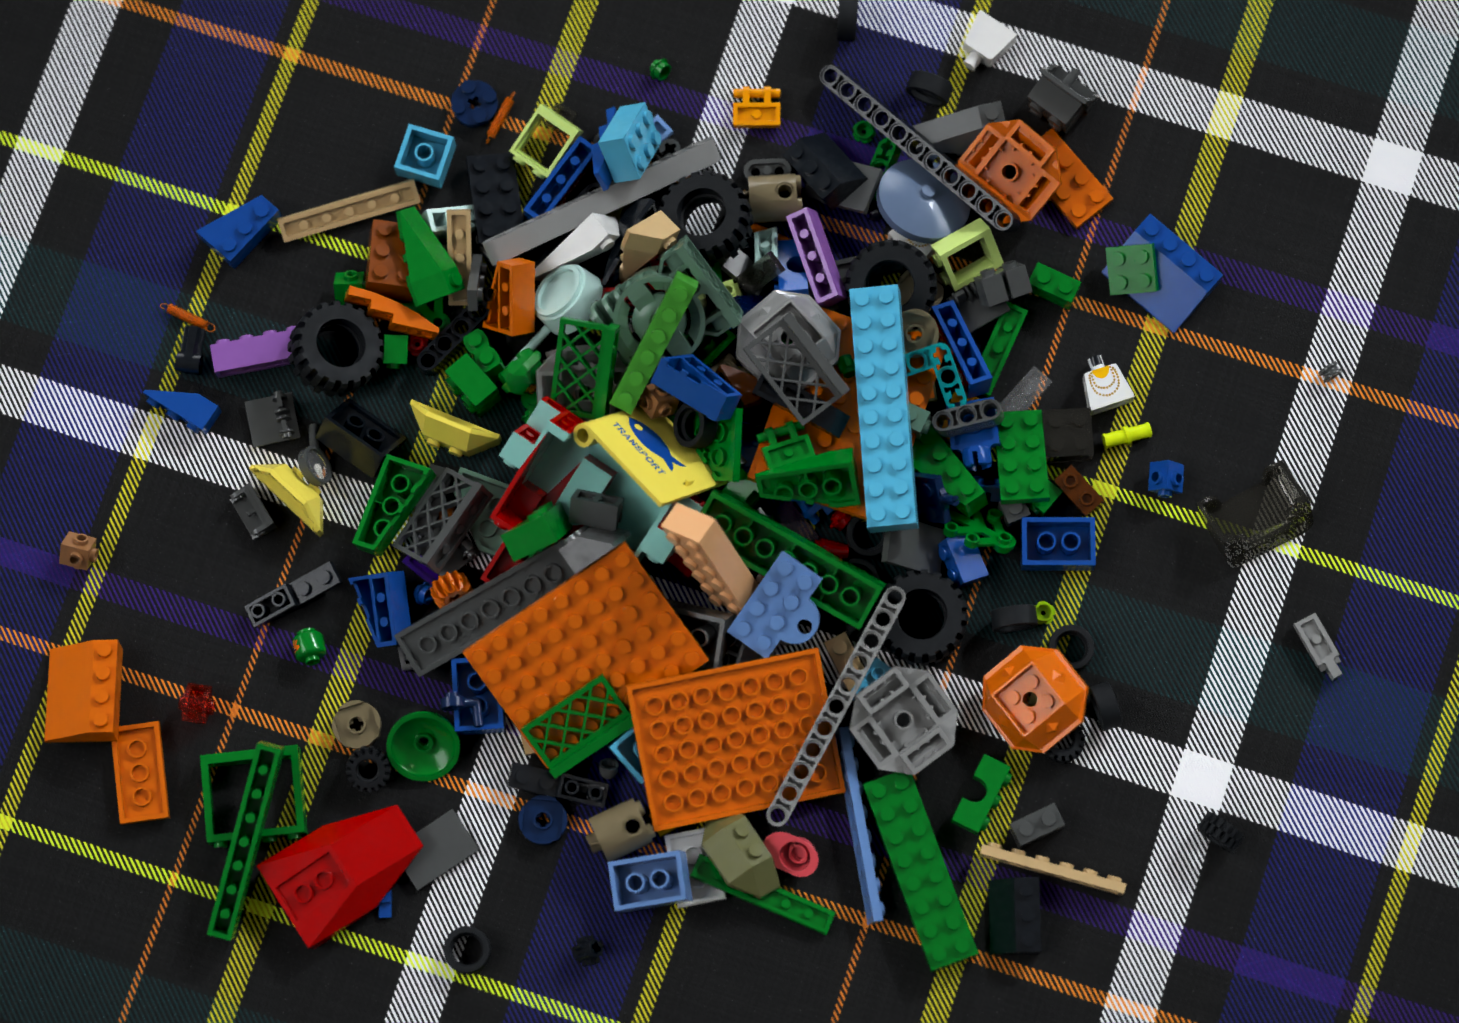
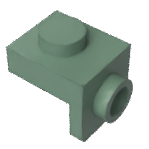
M909 402L911 432L915 433L916 439L920 440L923 434H928L932 426V421H930L931 412Z

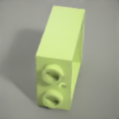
M540 104L509 152L514 154L513 159L523 166L527 163L534 168L532 173L544 179L551 174L584 131L548 106ZM543 118L570 136L549 169L522 151Z
M981 218L931 245L934 253L931 256L936 267L941 270L939 276L945 286L949 285L954 292L963 288V286H967L970 282H974V277L980 276L982 270L994 268L995 270L1004 263L990 227ZM979 240L985 256L953 273L947 257Z

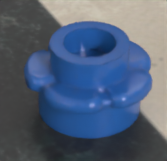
M428 582L416 586L414 598L417 604L429 605L433 601L430 592L432 586Z

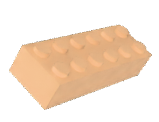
M676 503L661 525L666 533V539L673 543L675 552L683 558V564L690 568L692 577L701 584V590L709 596L708 600L717 607L721 605L727 607L731 613L738 616L758 587V583L716 519Z

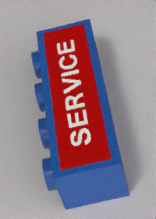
M581 136L576 139L523 209L527 220L567 202L593 168L591 149L593 144Z
M954 300L932 306L930 315L935 319L939 329L938 342L949 346L967 399L988 393L993 377Z

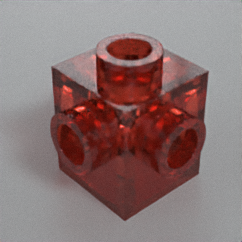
M194 683L187 684L184 694L180 696L178 709L182 710V720L206 724L209 715H213L215 710V700H212V686Z

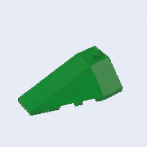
M415 206L397 211L399 236L405 245L406 252L403 255V262L407 263L409 275L406 276V282L415 307L466 289L456 264Z

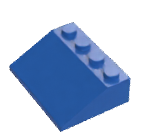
M1149 214L1123 246L1154 243L1159 291L1127 295L1174 334L1218 286L1223 274L1152 214ZM1106 266L1101 273L1108 278V269Z

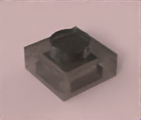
M557 102L552 109L572 124L578 116L576 111ZM546 120V126L567 135L564 131Z

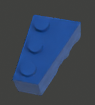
M260 195L198 229L196 233L206 245L235 269L278 224L277 219L281 218L282 215L263 195Z
M693 354L661 358L650 381L713 421L731 419L742 396L740 392Z
M404 571L348 578L350 585H354L359 597L357 598L359 606H363L367 616L366 623L376 647L399 645L394 635L411 625Z

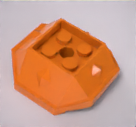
M1021 119L987 123L958 160V165L1017 213L1021 222L1033 221L1062 185L1057 149ZM1012 165L1016 169V175L1014 178L1009 179L1006 176V169ZM974 186L968 190L969 198L975 194ZM992 201L987 202L985 206L986 212H989L993 208ZM1009 215L1003 219V224L1010 223Z
M1020 645L983 676L982 711L1012 749L1046 753L1084 722L1089 687L1059 649ZM1031 692L1037 696V703L1034 706L1029 705L1027 697Z

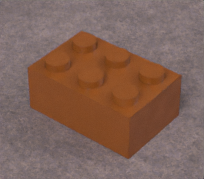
M373 219L369 235L365 290L375 292L389 299L412 301V296L406 282V276L409 275L408 265L403 262V255L406 254L405 245L400 240L398 222Z

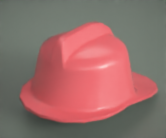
M774 832L763 841L773 857L775 868L797 877H807L813 874L818 867V853L812 843L806 838L796 837L785 832Z

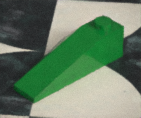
M853 448L828 451L755 474L760 498L790 501L791 499L806 501V504L814 505V502L828 504V507L834 508L861 504L858 472Z

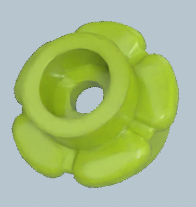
M1040 601L1035 605L1038 624H1050L1054 619L1055 609L1048 602Z

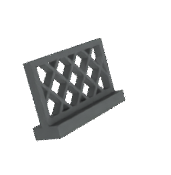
M791 312L743 348L802 427L850 391L849 387ZM780 326L787 334L786 344L771 342L773 332ZM769 335V342H768V341H762L764 338H766V337ZM789 338L792 340V342H793L795 345H790V344H789ZM757 344L768 345L766 359L757 358L750 349ZM771 346L785 347L784 361L769 359ZM788 348L798 349L802 353L801 363L787 362ZM804 357L809 364H804ZM759 361L766 362L765 368ZM769 363L783 364L781 378L769 375ZM786 365L800 367L799 380L784 379ZM803 367L815 370L817 373L816 383L801 381ZM819 377L822 379V381H823L825 384H820V383H819ZM775 381H780V382H781L780 388H779V386L776 384ZM784 382L798 384L796 398L787 397L783 393ZM801 384L815 386L813 400L799 398ZM818 387L828 388L834 397L827 402L817 401ZM789 400L796 401L795 407ZM799 402L813 403L812 413L805 419L798 412ZM816 404H822L821 407L815 410Z
M446 467L392 546L425 565L436 574H439L494 495L477 481L474 482ZM449 477H454L455 485L445 488V483ZM470 486L471 488L466 496L462 497L461 489ZM456 491V500L446 503V495ZM441 497V505L431 508L433 500ZM457 506L452 516L448 517L447 509ZM442 511V519L433 522L432 514ZM427 516V525L418 527L417 523L419 520ZM443 526L438 536L434 537L433 529ZM428 531L429 539L419 542L418 534ZM413 536L414 544L403 547L402 544L405 540ZM429 546L424 556L421 557L420 548Z

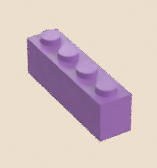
M805 207L786 216L816 303L828 308L846 300L848 296L817 211Z
M290 326L286 328V331L281 332L276 330L265 331L263 335L255 337L249 334L240 336L239 340L221 339L216 341V344L210 345L214 373L218 378L290 365L288 357L292 352L287 351L288 343L291 340V332L296 326Z

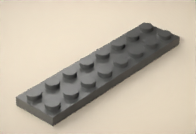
M561 539L395 634V639L418 677L463 653L464 649L575 575L559 552V549L564 546L563 540Z

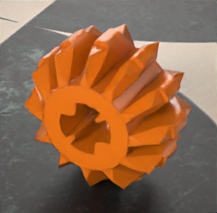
M457 570L452 573L446 572L443 576H438V580L433 581L430 588L431 596L439 609L472 591V586L467 576L463 572L459 573Z

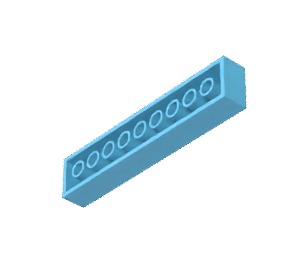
M898 284L849 289L867 528L870 533L919 529L900 289Z

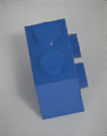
M966 536L948 537L938 544L939 556L945 562L948 570L947 576L954 582L956 588L979 582L989 575L979 548L970 549L964 545Z

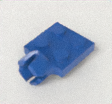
M994 397L982 398V399H976V400H969V401L966 402V404H970V403H974V402H978V401H982V400H986V399H994ZM996 409L988 410L986 416H995L997 414ZM965 415L963 422H971L974 415ZM998 425L950 437L952 452L962 453L963 465L967 470L978 471L976 459H978L982 470L991 467V450L995 446H1000Z

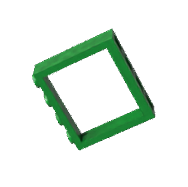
M298 745L284 746L285 750L282 760L291 759L297 825L264 829L261 837L263 843L278 842L277 838L287 837L288 841L301 839L302 835H308L301 748ZM255 749L200 755L206 839L209 845H214V848H228L234 832L215 834L210 768L252 763Z

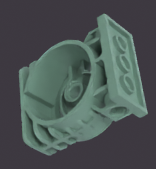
M687 235L683 236L678 240V243L662 253L659 265L638 271L624 283L618 284L614 290L607 292L600 300L594 301L591 305L589 318L592 322L620 325L617 350L620 352L618 353L620 360L626 366L629 364L639 341L633 336L629 327L628 314L631 306L624 300L627 296L635 306L632 315V325L638 337L642 339L666 293L661 291L653 292L647 283L649 282L655 290L667 291L677 270L699 281L697 290L688 305L691 317V326L688 334L691 339L689 340L684 334L687 325V312L685 311L661 358L692 354L699 347L705 335L718 337L731 327L735 328L741 324L744 311ZM690 268V272L693 274L694 277H692L689 273L685 272L684 270ZM705 294H707L713 301V303L716 305L709 311L708 302ZM657 364V366H656V368H655V370H654V372H653V374H652V376H651L649 382L647 383V385L651 384L650 381H651V379H652V377H653V375H654V373H655V371H656V369H657V367H658V364Z

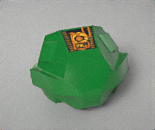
M527 348L517 353L516 357L518 359L509 363L498 374V378L503 385L501 389L506 394L513 392V394L525 396L526 394L533 395L536 392L535 371L542 365L540 362L541 352Z

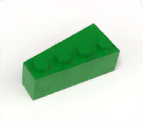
M932 426L928 434H923L920 440L915 438L913 444L914 472L941 475L947 494L959 497L957 499L960 500L959 504L953 507L968 518L988 505L985 491Z
M386 454L352 544L358 550L381 557L437 475L429 467Z

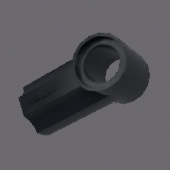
M185 326L181 350L176 355L175 372L194 375L201 374L203 368L202 351L206 335L205 329L197 326Z

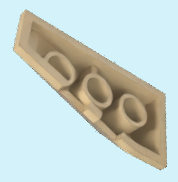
M662 210L627 229L620 249L623 251L620 255V260L623 263L619 266V280L621 282L644 269L677 243L676 238L680 229Z

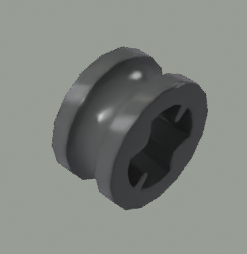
M1336 361L1328 364L1318 372L1319 376L1322 375L1324 377V383L1331 381L1342 373L1343 370L1337 368L1338 363Z

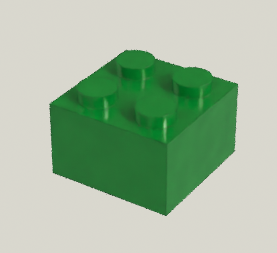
M467 352L445 370L447 376L445 381L448 384V388L456 397L461 395V400L464 402L463 405L471 414L476 412L481 417L502 399L498 387Z

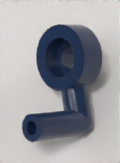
M449 692L445 694L444 698L440 699L441 710L443 711L472 708L474 727L484 726L482 703L479 698H465L460 696L459 692Z

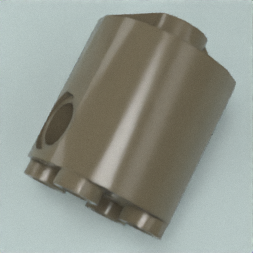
M795 173L748 176L749 191H743L751 206L754 224L787 222L786 216L803 209L802 198H797L801 196V175H796Z
M631 798L588 818L594 832L585 837L593 854L603 850L607 861L612 862L653 843L652 838L656 837L650 822L645 823L642 818L646 813L639 800L634 801ZM630 819H635L639 823L634 831H628L625 828L626 822Z

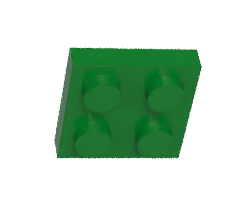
M1154 243L1105 248L1110 295L1159 291Z

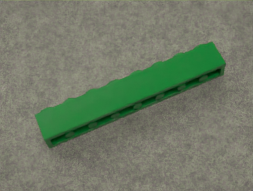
M260 741L256 745L207 935L229 941L236 936L282 762L284 746L266 741Z

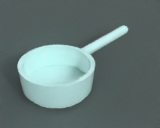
M577 264L562 265L551 271L540 283L535 293V314L545 325L522 350L530 348L534 351L550 332L558 335L561 317L589 321L592 303L602 298L603 286L601 280ZM566 324L565 333L567 335L577 331L575 326ZM515 356V357L511 360V362L514 361V360H516V359H518V358Z

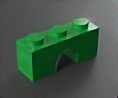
M984 754L973 779L985 787L986 796L978 802H971L962 798L951 823L975 835H978L980 830L985 832L991 820L987 815L991 808L996 810L1002 798L998 793L1002 786L1007 788L1012 778V774L1009 773L1011 767Z

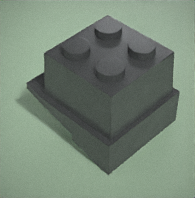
M1050 64L1049 67L1040 68L1041 77L1027 96L1029 112L1038 119L1043 117L1049 121L1048 126L1057 133L1062 131L1067 134L1083 114L1088 115L1101 97L1077 80L1081 74L1077 69L1073 68L1067 73L1058 65Z

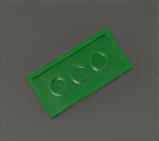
M1042 410L1004 412L1003 422L998 425L1000 446H996L1001 504L1049 502L1050 494Z

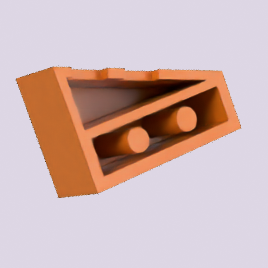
M520 257L497 261L491 286L494 292L492 300L487 303L486 308L489 309L488 318L483 321L482 327L512 337L535 332V262Z

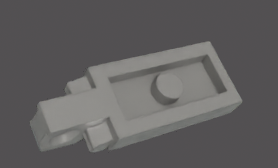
M1313 613L1294 623L1293 627L1316 667L1321 672L1326 670L1332 681L1341 677L1342 672L1337 665L1341 662L1340 654L1317 614Z

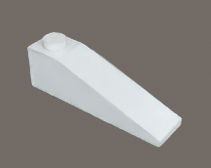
M591 213L535 268V281L542 282L551 271L562 265L579 264L611 249L615 244L614 241L620 237L618 220L613 216Z

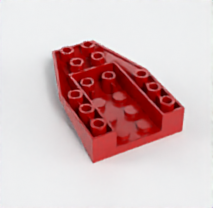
M394 805L323 825L256 866L308 949H316L377 908L424 845L400 807Z

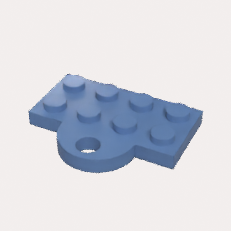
M782 551L727 632L764 658L770 657L781 640L789 644H800L808 641L815 635L820 624L819 610L810 597L823 578L785 551ZM806 619L811 622L812 629L809 633H803L799 630L798 625L801 620Z

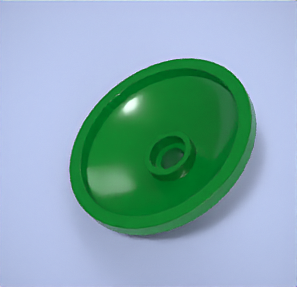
M418 711L403 716L393 725L387 737L386 750L390 763L401 775L415 781H432L443 777L454 767L460 753V739L458 733L455 732V727L446 718L433 712ZM425 737L428 739V742L423 743L420 741V738Z

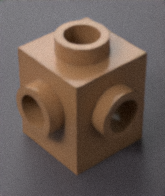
M649 384L646 385L638 404L650 419L674 414L680 400L656 385Z
M69 531L60 546L59 564L87 571L91 563H95L98 558L97 538Z

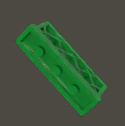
M567 317L560 318L551 399L556 401L557 396L564 392L571 402L565 408L578 417L597 419L609 415V403L612 396L620 333L619 324L611 323L606 325ZM566 324L575 326L580 334L570 340L565 333ZM591 329L602 331L601 340L596 344L586 334ZM580 337H583L591 347L582 354L573 344ZM568 346L577 356L570 363H567L562 356L563 349ZM593 350L599 360L598 364L591 368L583 356ZM578 360L588 370L580 377L570 367ZM565 369L574 379L566 387L559 379L560 373ZM589 373L596 381L595 387L590 391L581 381ZM575 383L585 393L577 400L567 390ZM588 397L593 404L592 412L583 411L578 402Z
M601 674L523 726L521 730L548 766L549 772L556 779L632 728L633 724L630 711L605 676ZM600 682L607 689L605 698L591 696L592 688ZM609 694L612 696L614 700L608 699ZM576 698L587 699L585 712L571 710L572 701ZM590 700L604 702L602 715L588 713ZM607 703L618 705L622 713L616 717L606 716ZM555 712L567 713L565 725L550 723L552 715ZM570 714L584 716L582 728L568 726ZM587 717L601 719L600 727L595 731L585 729ZM536 725L546 727L545 738H535L529 730ZM549 728L564 730L562 742L547 740ZM566 731L581 733L580 740L575 744L564 743ZM538 743H543V749ZM546 744L561 746L559 755L552 760L545 753Z

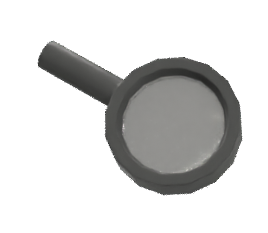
M312 423L308 426L309 446L302 449L298 454V464L305 479L310 484L318 487L331 480L332 467L324 451L319 448V440L315 438L318 433V425Z

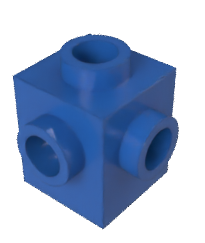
M1171 460L1150 462L1148 491L1157 493L1160 498H1172V494L1182 493L1184 465Z

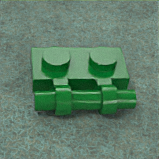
M798 421L785 422L784 426L775 429L770 427L764 429V432L756 434L758 444L766 441L769 443V446L761 449L768 470L816 455L808 433L798 436L797 431L805 429V426L802 427ZM788 435L790 437L789 440H785L779 443L776 439L778 437Z

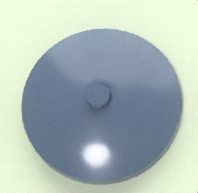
M914 159L903 160L892 165L882 176L876 193L877 205L886 223L905 238L920 243L933 244L964 227L970 214L971 207ZM933 162L934 169L940 165L936 162ZM954 173L950 178L951 183H954L958 178Z

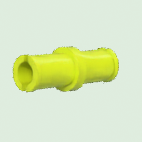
M1149 422L1133 427L1123 426L1121 430L1103 433L1102 442L1105 449L1121 444L1131 445L1133 441L1151 438L1152 429Z

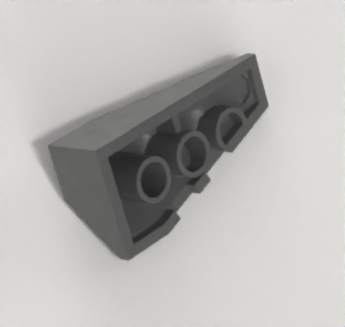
M1001 101L977 105L913 125L912 127L943 153L962 156L987 123L1005 121ZM919 143V144L917 145V147H916V151H917V152H921V151H922V149H923L922 143Z

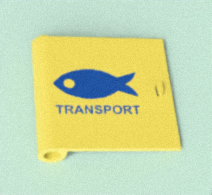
M640 405L634 408L632 414L619 411L577 424L573 430V438L577 445L585 448L599 443L659 507L727 484V482H717L711 475V468L708 464L703 463L696 452L697 448L681 446L676 440L673 423L667 416L650 419Z

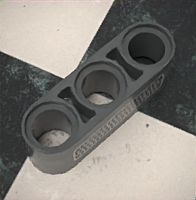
M986 399L938 411L932 418V424L939 436L949 438L997 426L1003 422L1004 412L998 401ZM992 408L998 410L995 416H986L988 410ZM965 415H974L971 422H963ZM943 420L950 421L948 427L939 428V424Z

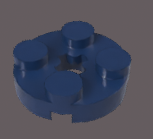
M465 80L462 85L456 88L451 98L452 112L457 121L466 127L478 128L485 123L487 125L495 118L498 112L499 105L496 92L489 84L483 81ZM478 99L481 106L471 109L469 102Z
M539 795L524 804L519 812L518 823L523 835L529 841L537 845H549L562 838L567 829L568 816L563 805L558 800L550 796ZM542 814H546V817L550 819V823H546L545 827H541L540 823L536 822V819L541 818Z

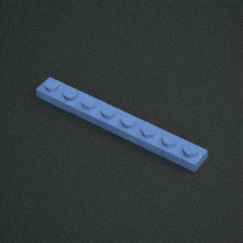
M849 726L840 727L836 730L835 737L846 789L844 797L867 925L877 924L883 921L885 908L883 902H880L878 892H880L881 886L879 878L875 876L874 871L876 858L870 849L872 835L870 829H867L865 821L867 819V808L862 804L861 799L863 786L862 782L858 781L857 771L859 770V763L857 757H854L853 754L854 736L849 732Z

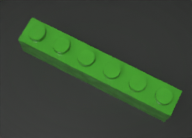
M677 270L615 388L609 404L632 414L692 300L699 281Z

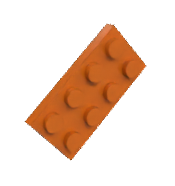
M1051 128L1041 137L1058 151L1062 185L1050 200L1077 230L1110 204L1114 198L1055 130Z
M154 721L119 726L118 741L111 742L120 824L125 825L170 818L160 722Z

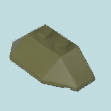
M738 814L706 821L701 846L727 886L751 894L758 899L780 888L781 885L773 857L746 816Z

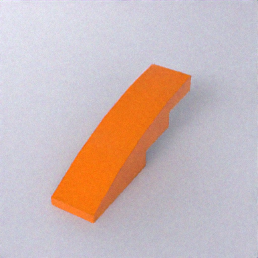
M349 286L346 291L344 302L366 306V316L389 321L388 330L431 340L439 333L440 328L419 313L397 301L354 286Z

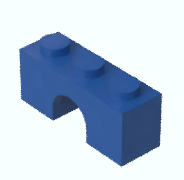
M794 239L778 241V261L774 264L777 267L772 268L773 282H778V284H774V290L809 295L807 275Z

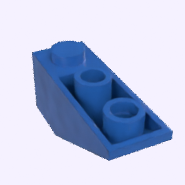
M157 390L143 391V394L148 398L146 402L156 409H159V407L167 410V416L177 422L179 419L187 423L186 427L196 434L200 431L207 435L222 412L218 405L198 393Z

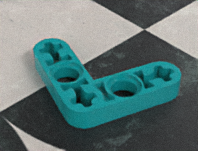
M938 342L905 354L906 364L910 372H907V377L934 368L947 407L953 408L957 406L955 403L949 402V399L952 398L951 391L945 392L944 388L953 387L957 383L960 388H955L956 394L963 397L958 406L966 404V393L948 345ZM937 347H940L942 350L946 349L947 353L944 354L945 362L950 360L952 365H945L939 370L937 369L936 365H941L939 357L934 358L933 356ZM913 355H921L924 359L923 366L913 368L910 364V358ZM949 369L954 372L955 379L953 382L945 383L942 381L941 373L944 370Z

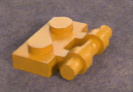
M743 86V89H733V98H743V102H733V128H780V102H771V98H781V89H771V86H764V89H750V86ZM750 98H764V102H750Z

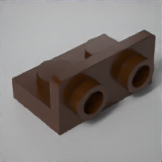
M1072 465L1055 478L1054 483L1085 516L1089 515L1093 510L1096 512L1103 506L1104 499Z

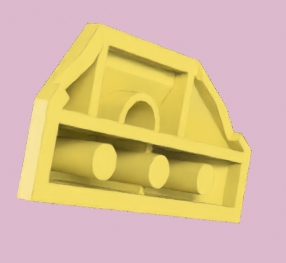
M411 399L410 405L422 435L427 440L426 443L432 447L440 448V446L448 448V452L454 456L461 457L465 455L470 457L497 446L502 441L500 434Z
M261 464L249 467L252 474L319 537L323 535V500L319 496L321 491L317 486L308 485L302 479L304 476L295 466L291 469L287 464Z

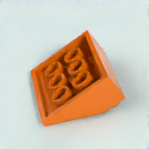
M118 639L91 640L50 649L45 743L118 741L123 648Z

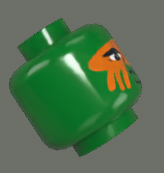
M314 628L301 629L293 638L295 657L299 662L306 663L308 666L316 665L326 655L323 634Z

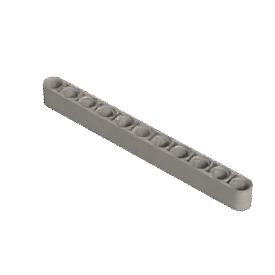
M713 137L703 139L649 164L640 179L620 183L612 181L606 191L599 187L485 240L482 244L491 265H496L497 261L511 259L577 228L591 213L608 214L679 181L684 176L687 177L691 173L698 172L719 162L721 156Z
M893 586L885 591L766 814L767 820L772 826H783L789 820L906 600L905 592L900 587ZM894 591L900 593L902 596L901 602L897 605L889 603L887 599L889 593ZM878 614H887L890 617V623L887 626H879L876 622ZM875 635L878 638V645L875 648H868L864 644L866 636ZM858 656L864 657L867 661L866 667L862 670L855 669L852 664L854 658ZM845 678H851L855 682V688L850 692H846L841 688V682ZM833 700H840L844 705L843 710L838 714L832 713L829 709V705ZM823 721L829 722L832 726V730L828 735H821L818 732L817 727ZM811 743H815L820 747V753L816 757H809L806 753V747ZM798 765H805L808 768V776L806 778L798 779L794 775V770ZM786 787L795 788L797 795L794 800L787 801L783 798L782 793ZM776 808L782 809L785 813V818L780 823H776L771 819V812Z

